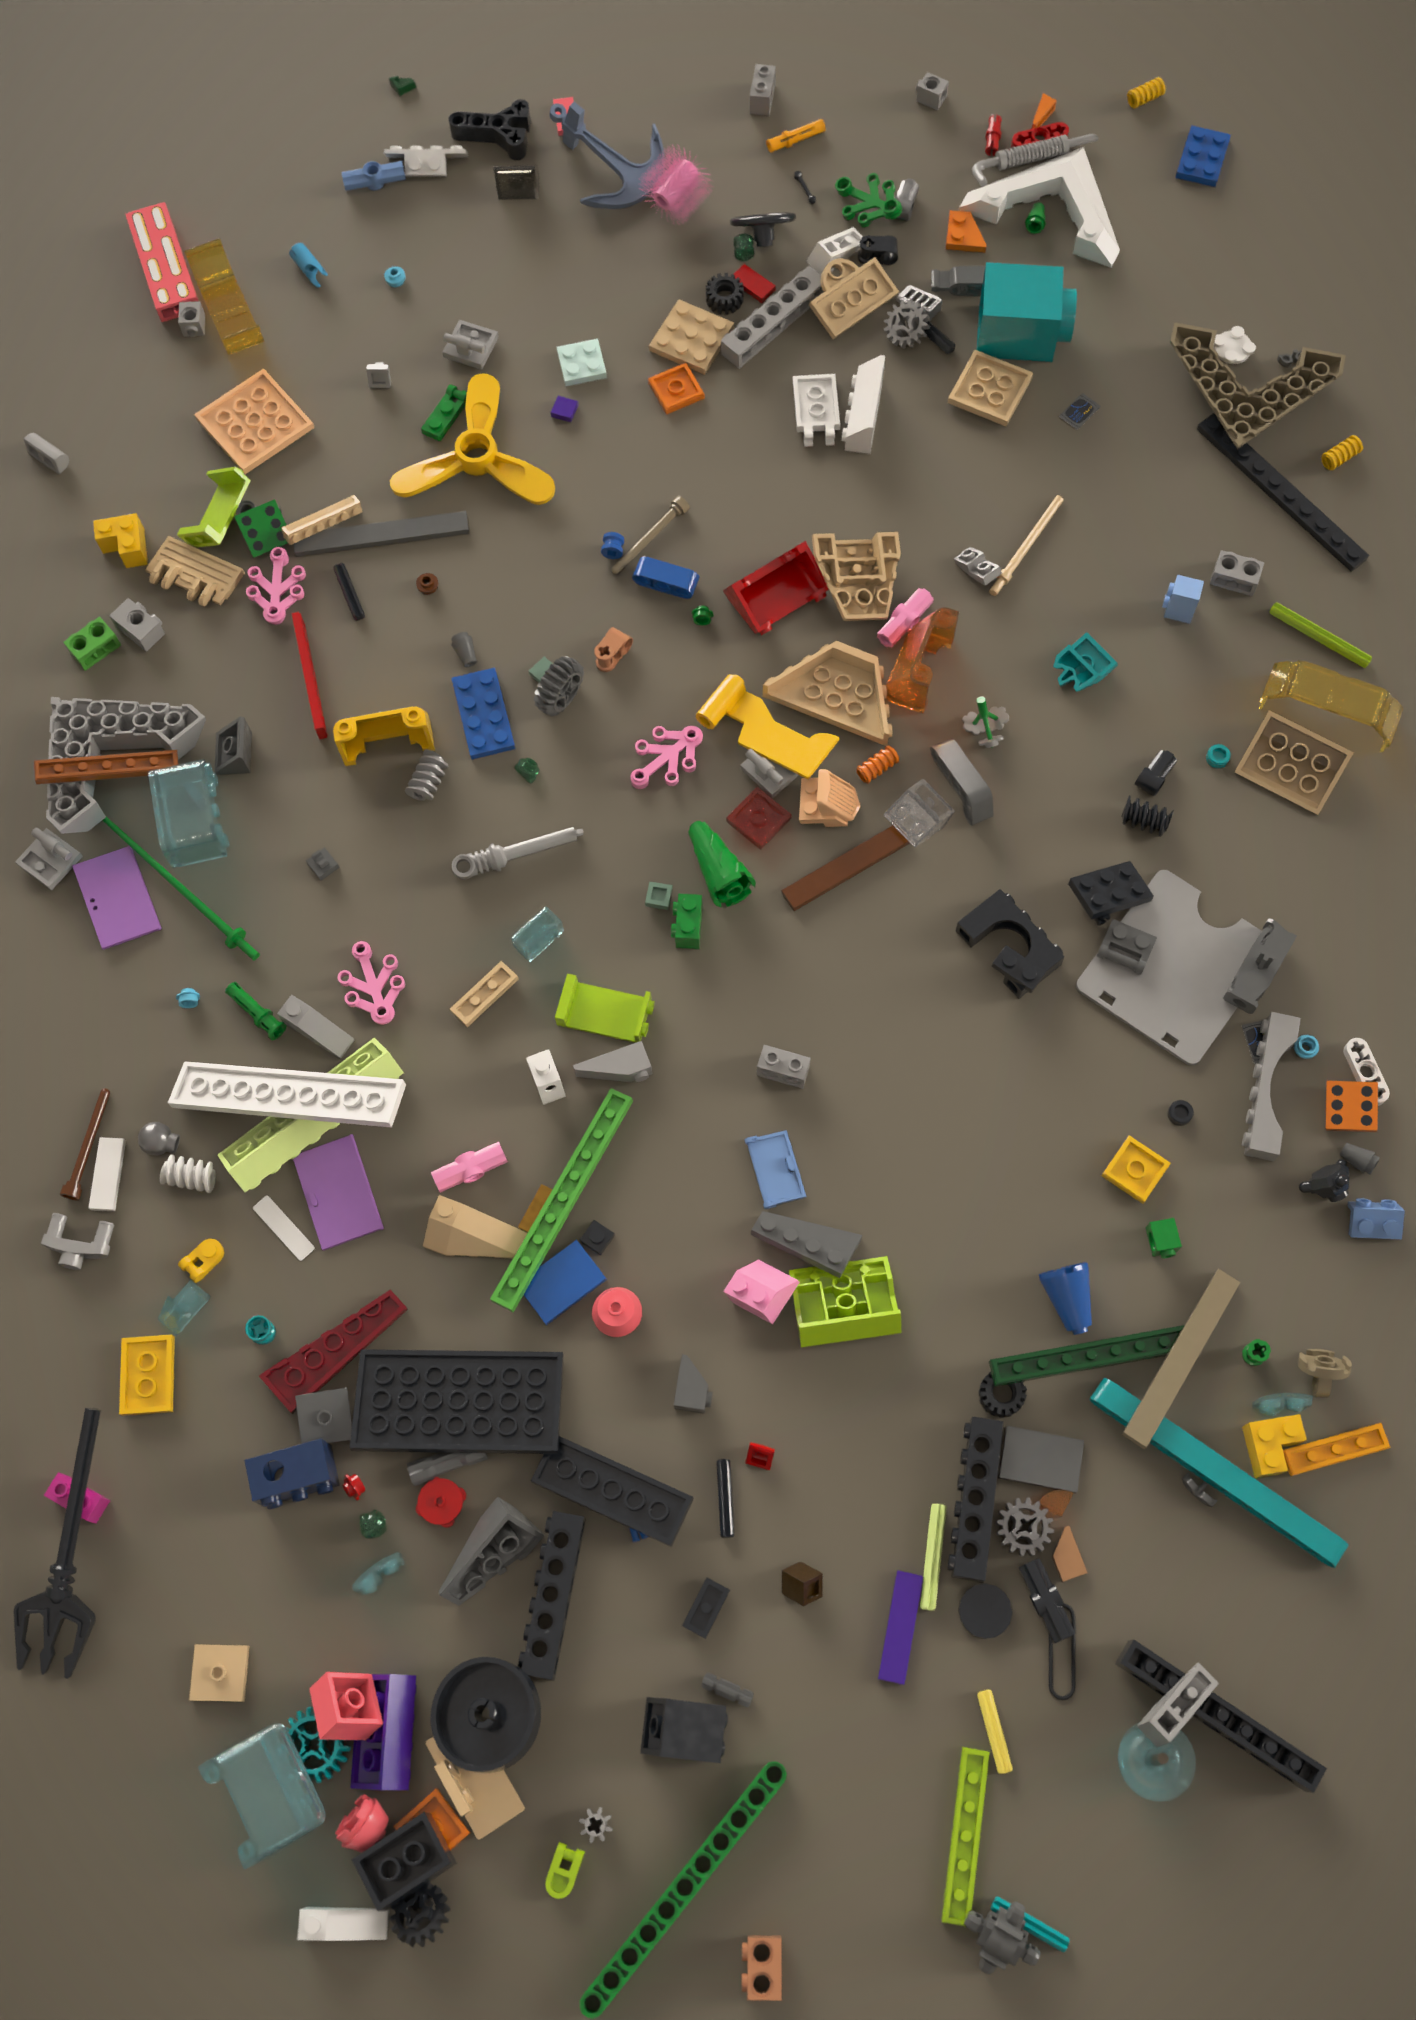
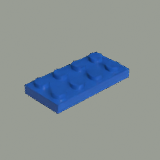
M495 667L452 677L471 760L516 749Z

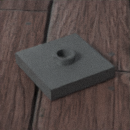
M347 1387L295 1396L301 1444L320 1438L327 1443L351 1439L352 1421Z

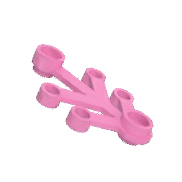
M275 547L270 552V559L273 564L272 584L262 575L259 567L253 566L248 569L250 580L257 582L270 594L271 601L269 603L263 598L259 588L254 585L246 589V594L249 600L255 601L264 610L263 616L265 620L273 625L282 623L286 616L285 610L305 596L302 586L295 585L306 577V572L302 566L293 567L291 570L292 575L282 582V570L288 564L289 557L286 550L281 547ZM290 589L291 594L280 602V597Z
M657 726L652 731L655 741L676 740L677 742L674 745L648 744L646 740H638L635 744V750L638 755H661L645 768L636 769L631 773L632 786L636 789L647 787L649 776L668 761L669 765L668 772L665 774V782L669 786L677 785L679 782V775L677 773L679 752L686 748V757L682 761V767L686 772H693L696 769V760L694 759L695 747L700 745L703 740L702 731L696 726H687L682 731H666L664 727ZM657 732H662V733H663L662 736H657V735H655V734H656ZM695 734V737L690 738L688 735ZM641 745L646 747L644 750L638 749ZM688 762L693 763L691 767H687L685 764ZM637 775H643V776H644V777L641 778V779H637V778H636ZM670 776L676 777V779L673 781L669 780L668 778Z
M364 941L357 942L352 947V954L361 963L367 983L353 977L347 970H343L338 974V981L342 986H350L371 995L374 1003L360 999L355 991L346 993L345 1002L350 1007H358L371 1013V1018L375 1023L380 1025L388 1024L395 1015L392 1005L399 992L405 988L403 977L395 975L390 979L391 989L384 1000L381 992L392 971L398 967V960L392 954L386 955L383 959L384 967L376 979L370 962L372 956L371 947ZM360 947H364L365 950L363 952H357ZM389 960L395 961L393 965H387V962ZM343 976H349L347 981H342ZM395 981H402L401 985L394 986ZM350 997H356L354 1002L348 1001ZM381 1009L386 1010L384 1015H379L378 1012Z

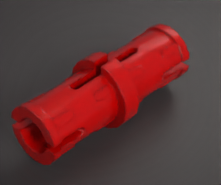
M991 115L988 120L989 125L985 135L987 140L985 153L988 156H991V149H993V156H995L998 151L999 141L1001 140L1002 133L1000 127L1002 118L999 115H996L995 122L994 115Z

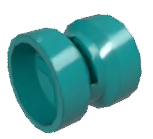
M260 1315L253 1316L246 1323V1334L255 1343L265 1345L273 1341L276 1329L273 1323L266 1317Z

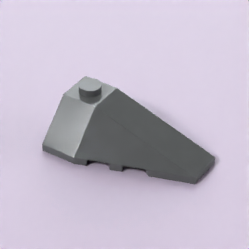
M497 1497L480 1517L440 1588L439 1595L458 1606L483 1589L486 1582L496 1574L501 1576L507 1571L506 1567L515 1560L519 1559L521 1561L527 1557L544 1537V1534L517 1508Z

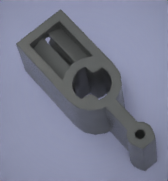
M955 266L950 271L931 270V291H950L951 294L956 296H981L985 266Z

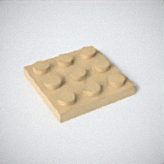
M678 299L649 344V351L678 364L687 363L690 369L705 375L721 350L722 338L727 333L733 331L734 322Z
M974 350L948 397V403L1007 426L1032 380L1033 372Z

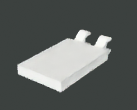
M835 374L793 376L797 432H804V447H813V431H825L826 446L835 445V430H840Z

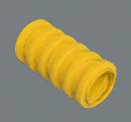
M1157 77L1128 91L1127 101L1130 107L1135 109L1159 96H1163L1166 90L1164 81Z
M1349 436V438L1322 454L1321 460L1324 467L1330 471L1334 470L1358 453H1361L1363 451V444L1357 436Z

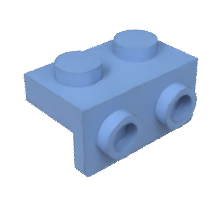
M1363 1198L1356 1199V1202L1348 1201L1347 1207L1351 1210L1349 1235L1351 1237L1402 1239L1405 1210L1396 1201L1384 1199L1381 1200V1203Z

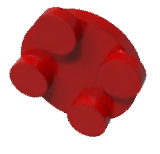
M435 1477L433 1480L428 1481L418 1495L416 1512L429 1523L450 1528L462 1510L463 1502L467 1497L466 1491L458 1487L451 1480Z

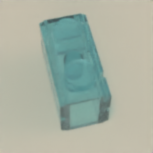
M544 907L515 933L511 939L515 949L531 962L554 941L555 937L557 938L564 932L562 921L548 907Z

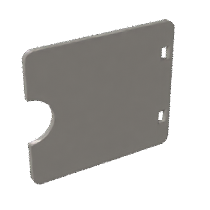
M1160 870L1147 885L1154 895L1152 901L1131 907L1121 921L1126 925L1157 937L1142 974L1135 973L1134 969L1104 957L1101 959L1096 954L1077 980L1076 988L1079 993L1185 1064L1196 1065L1238 1008L1226 1002L1223 997L1227 990L1231 988L1235 975L1262 931L1243 918L1235 925L1227 928H1216L1208 925L1202 920L1197 909V902L1201 891L1170 871ZM1110 945L1108 947L1109 949L1121 953L1125 956H1128L1138 961L1140 960L1139 957L1124 952L1120 949H1117ZM1102 993L1115 1000L1112 1006L1099 998ZM1165 1035L1178 1042L1175 1048L1162 1040Z

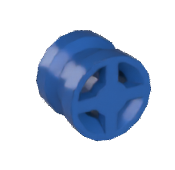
M616 532L605 533L603 535L604 545L601 547V554L609 559L621 558L623 555L621 547L625 541L623 535Z

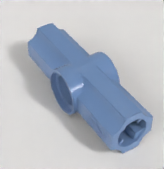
M370 161L361 169L341 172L346 191L368 187L370 190H379L384 186V183L406 179L402 161L383 165Z

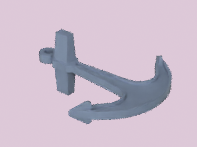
M576 102L569 106L567 114L566 108L558 103L552 105L549 116L552 121L561 123L563 129L562 142L573 150L577 146L579 139H581L619 175L623 183L620 191L585 197L580 200L581 204L592 208L621 209L633 206L651 194L647 189L652 187L642 178L647 177V172L652 171L653 167L656 170L655 166H660L659 163L662 162V159L663 162L665 160L662 140L655 124H652L650 159L645 163L635 164L586 130L584 123L585 110Z

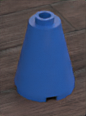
M1078 1263L1038 1274L1040 1282L1066 1330L1072 1331L1073 1335L1088 1332L1087 1327L1092 1325L1088 1263Z

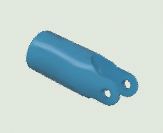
M303 243L295 244L290 249V257L315 286L321 287L316 280V273L319 271L325 276L328 273Z

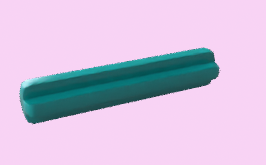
M996 1897L991 1905V1910L997 1913L1000 1906L1007 1910L1011 1904L1000 1897ZM1025 1912L1023 1918L1026 1921L1023 1928L1025 1931L1061 1952L1067 1950L1070 1942L1067 1936Z

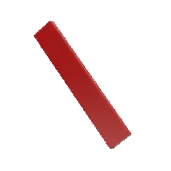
M291 613L314 728L319 740L325 739L328 734L305 623L301 613Z

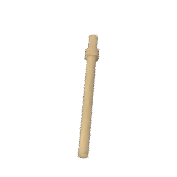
M1060 495L1054 498L1006 568L1001 570L1002 574L996 577V582L989 590L991 595L997 596L1002 587L1009 583L1016 567L1064 501Z

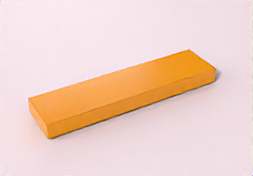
M1378 1423L1285 1449L1283 1453L1291 1477L1383 1451L1391 1447L1382 1424Z

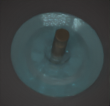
M1139 1723L1133 1725L1124 1734L1118 1749V1765L1124 1781L1136 1794L1148 1800L1167 1801L1178 1797L1189 1787L1195 1773V1754L1190 1741L1180 1730L1170 1743L1156 1747L1137 1727Z

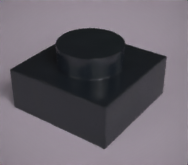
M593 1220L581 1237L580 1242L599 1255H602L615 1234Z

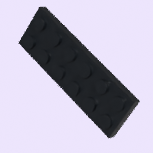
M560 1436L558 1454H544L531 1479L532 1483L670 1547H672L694 1500L691 1495Z

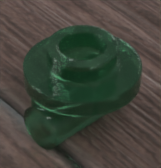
M521 758L514 767L530 784L536 780V775L540 771L538 764L531 758Z

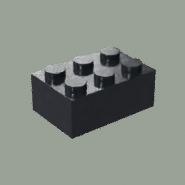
M423 1812L352 1859L377 1911H387L457 1864L432 1814L428 1812Z

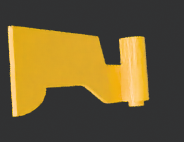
M727 675L695 715L698 722L708 729H714L724 715L743 723L744 725L738 739L739 745L752 749L757 754L808 780L840 740L838 736L828 733H819L808 738L777 723L772 718L763 700L746 691L744 680L738 675Z

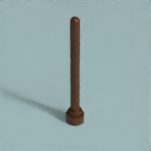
M107 1088L100 1091L70 1181H67L66 1185L62 1186L60 1196L75 1201L80 1199L82 1190L79 1183L110 1096V1091Z

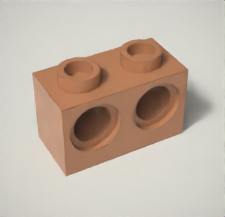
M748 1935V1943H742V1961H748V1973H742V1992H747V2000L782 2001L781 1936ZM759 1944L766 1945L770 1950V1954L765 1960H759L754 1956V1948ZM759 1975L766 1976L770 1981L769 1987L764 1991L757 1990L753 1984L754 1979Z

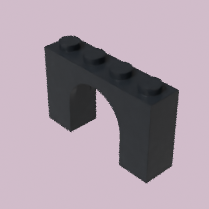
M1001 889L957 923L956 932L971 948L995 930L1009 929L1017 932L1024 938L1028 946V955L1025 958L1046 972L1043 979L1060 967L1065 957L1062 949L1057 944H1052L1047 938L1045 931L1041 927H1036L1032 923L1029 914L1024 910H1020L1015 905L1013 897L1008 893L1005 894ZM1004 977L1003 983L1018 999L1028 992L1008 977Z

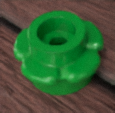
M701 605L693 609L692 618L695 624L705 626L711 623L714 613L707 606Z

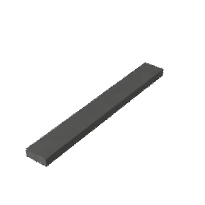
M462 511L327 529L294 543V551L296 557L469 534L467 512Z

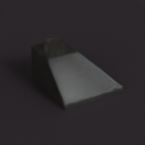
M537 164L494 167L498 200L539 199Z

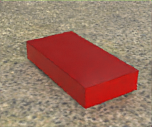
M743 264L734 273L735 279L738 277L740 282L743 283V290L761 303L776 291V285L746 264Z

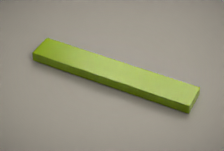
M962 1747L941 1920L943 1923L966 1927L964 1924L968 1912L972 1911L990 1755L988 1751Z

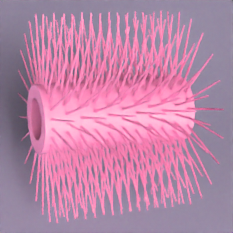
M679 155L676 161L672 157L668 158L665 156V164L660 162V168L658 167L659 165H656L662 173L658 174L656 170L654 172L652 169V177L648 175L646 177L649 182L651 180L654 182L650 185L652 187L650 189L653 191L651 193L654 195H647V197L653 196L651 197L654 198L652 201H655L662 208V214L663 209H665V212L671 209V215L675 214V212L678 214L680 212L685 217L687 215L684 213L690 212L684 206L695 207L690 201L694 200L697 202L696 200L699 199L695 195L699 194L702 196L701 194L704 193L701 191L706 190L707 184L703 183L704 185L702 186L700 183L705 181V179L703 180L699 176L710 174H698L701 172H698L699 169L693 165V162H690V155L689 161L687 158L681 161V155Z

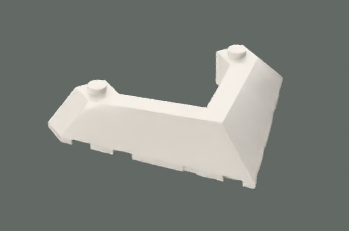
M1084 147L968 192L959 207V211L971 212L972 216L997 225L1004 210L1012 208L1013 204L1020 202L1026 204L1040 200V197L1050 194L1054 196L1059 194L1067 205V211L1072 222H1075L1078 227L1073 254L1111 268L1120 251Z

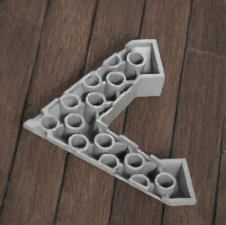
M51 697L52 715H50L49 731L51 739H49L48 759L100 756V750L164 748L166 751L177 750L179 760L196 746L206 718L191 704L170 706L169 703L151 702V705L139 704L137 701H93L92 699L73 698L72 701L61 700L59 697ZM96 780L47 784L48 810H46V818L61 834L88 832L106 818L98 803L93 799Z

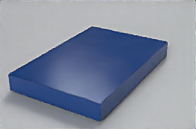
M576 1239L538 1268L524 1296L547 1326L607 1279Z

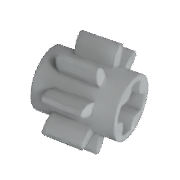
M599 1807L596 1814H593L590 1808L587 1809L589 1817L587 1819H579V1822L585 1824V1829L580 1834L588 1833L590 1835V1843L594 1841L596 1836H599L602 1842L605 1841L603 1834L605 1830L608 1832L613 1830L612 1827L607 1826V1821L612 1816L604 1817L602 1815V1807ZM592 1817L596 1820H602L601 1832L598 1833L596 1829L591 1831L589 1825L592 1824Z

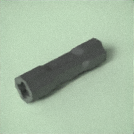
M441 1452L407 1463V1469L412 1484L416 1486L465 1465L470 1466L486 1460L488 1456L487 1453Z

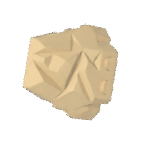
M877 532L872 539L835 540V533L813 534L814 558L843 620L887 619L893 595V582L897 575V562L900 560L901 555L898 532Z

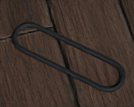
M1064 1603V1607L1071 1613V1625L1075 1631V1613L1072 1607ZM1049 1634V1690L1059 1700L1071 1698L1076 1688L1075 1635L1071 1636L1072 1687L1069 1694L1060 1696L1053 1690V1640Z

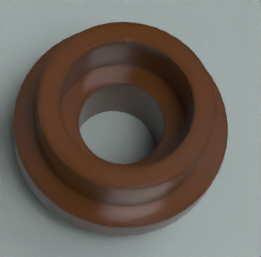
M431 573L420 575L416 580L417 589L425 595L433 594L438 588L437 577Z

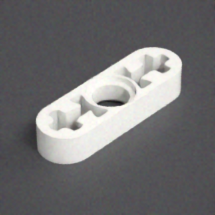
M1353 1038L1345 1045L1344 1055L1357 1082H1373L1374 1080L1378 1082V1092L1382 1093L1378 1098V1106H1380L1388 1099L1390 1094L1389 1088L1367 1042L1361 1038ZM1354 1046L1361 1049L1359 1055L1357 1052L1351 1051ZM1362 1066L1369 1067L1373 1072L1372 1077H1364L1360 1072V1068Z

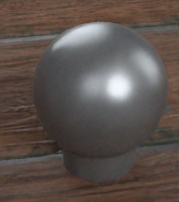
M160 1122L146 1124L138 1135L140 1148L149 1155H161L165 1152L175 1154L180 1142V1135L171 1133L168 1126Z

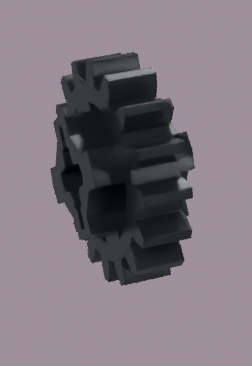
M430 1882L391 1907L395 1911V1914L389 1916V1920L394 1924L391 1928L392 1932L398 1935L397 1938L401 1942H406L410 1947H414L416 1942L421 1947H424L425 1939L427 1938L433 1943L435 1941L434 1934L436 1932L440 1934L444 1932L440 1927L441 1924L449 1922V1919L444 1916V1913L450 1911V1907L445 1903L448 1900L447 1896L436 1884L433 1886Z

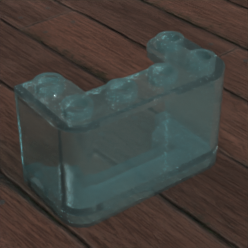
M205 759L148 771L159 844L172 868L226 857V847H229V840L227 834L223 833L221 824H218L217 817H220V810L218 804L214 803L213 797L217 796L216 787L219 786V781L216 773H213L210 762L206 763Z

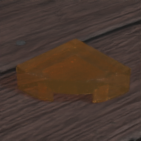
M1066 1490L1051 1491L1039 1500L1040 1506L1062 1517L1074 1493Z

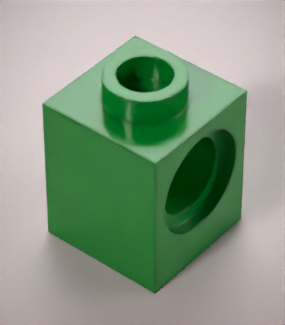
M1175 1218L1152 1221L1146 1226L1145 1229L1152 1256L1160 1255L1161 1259L1176 1256V1252L1179 1251L1182 1245Z

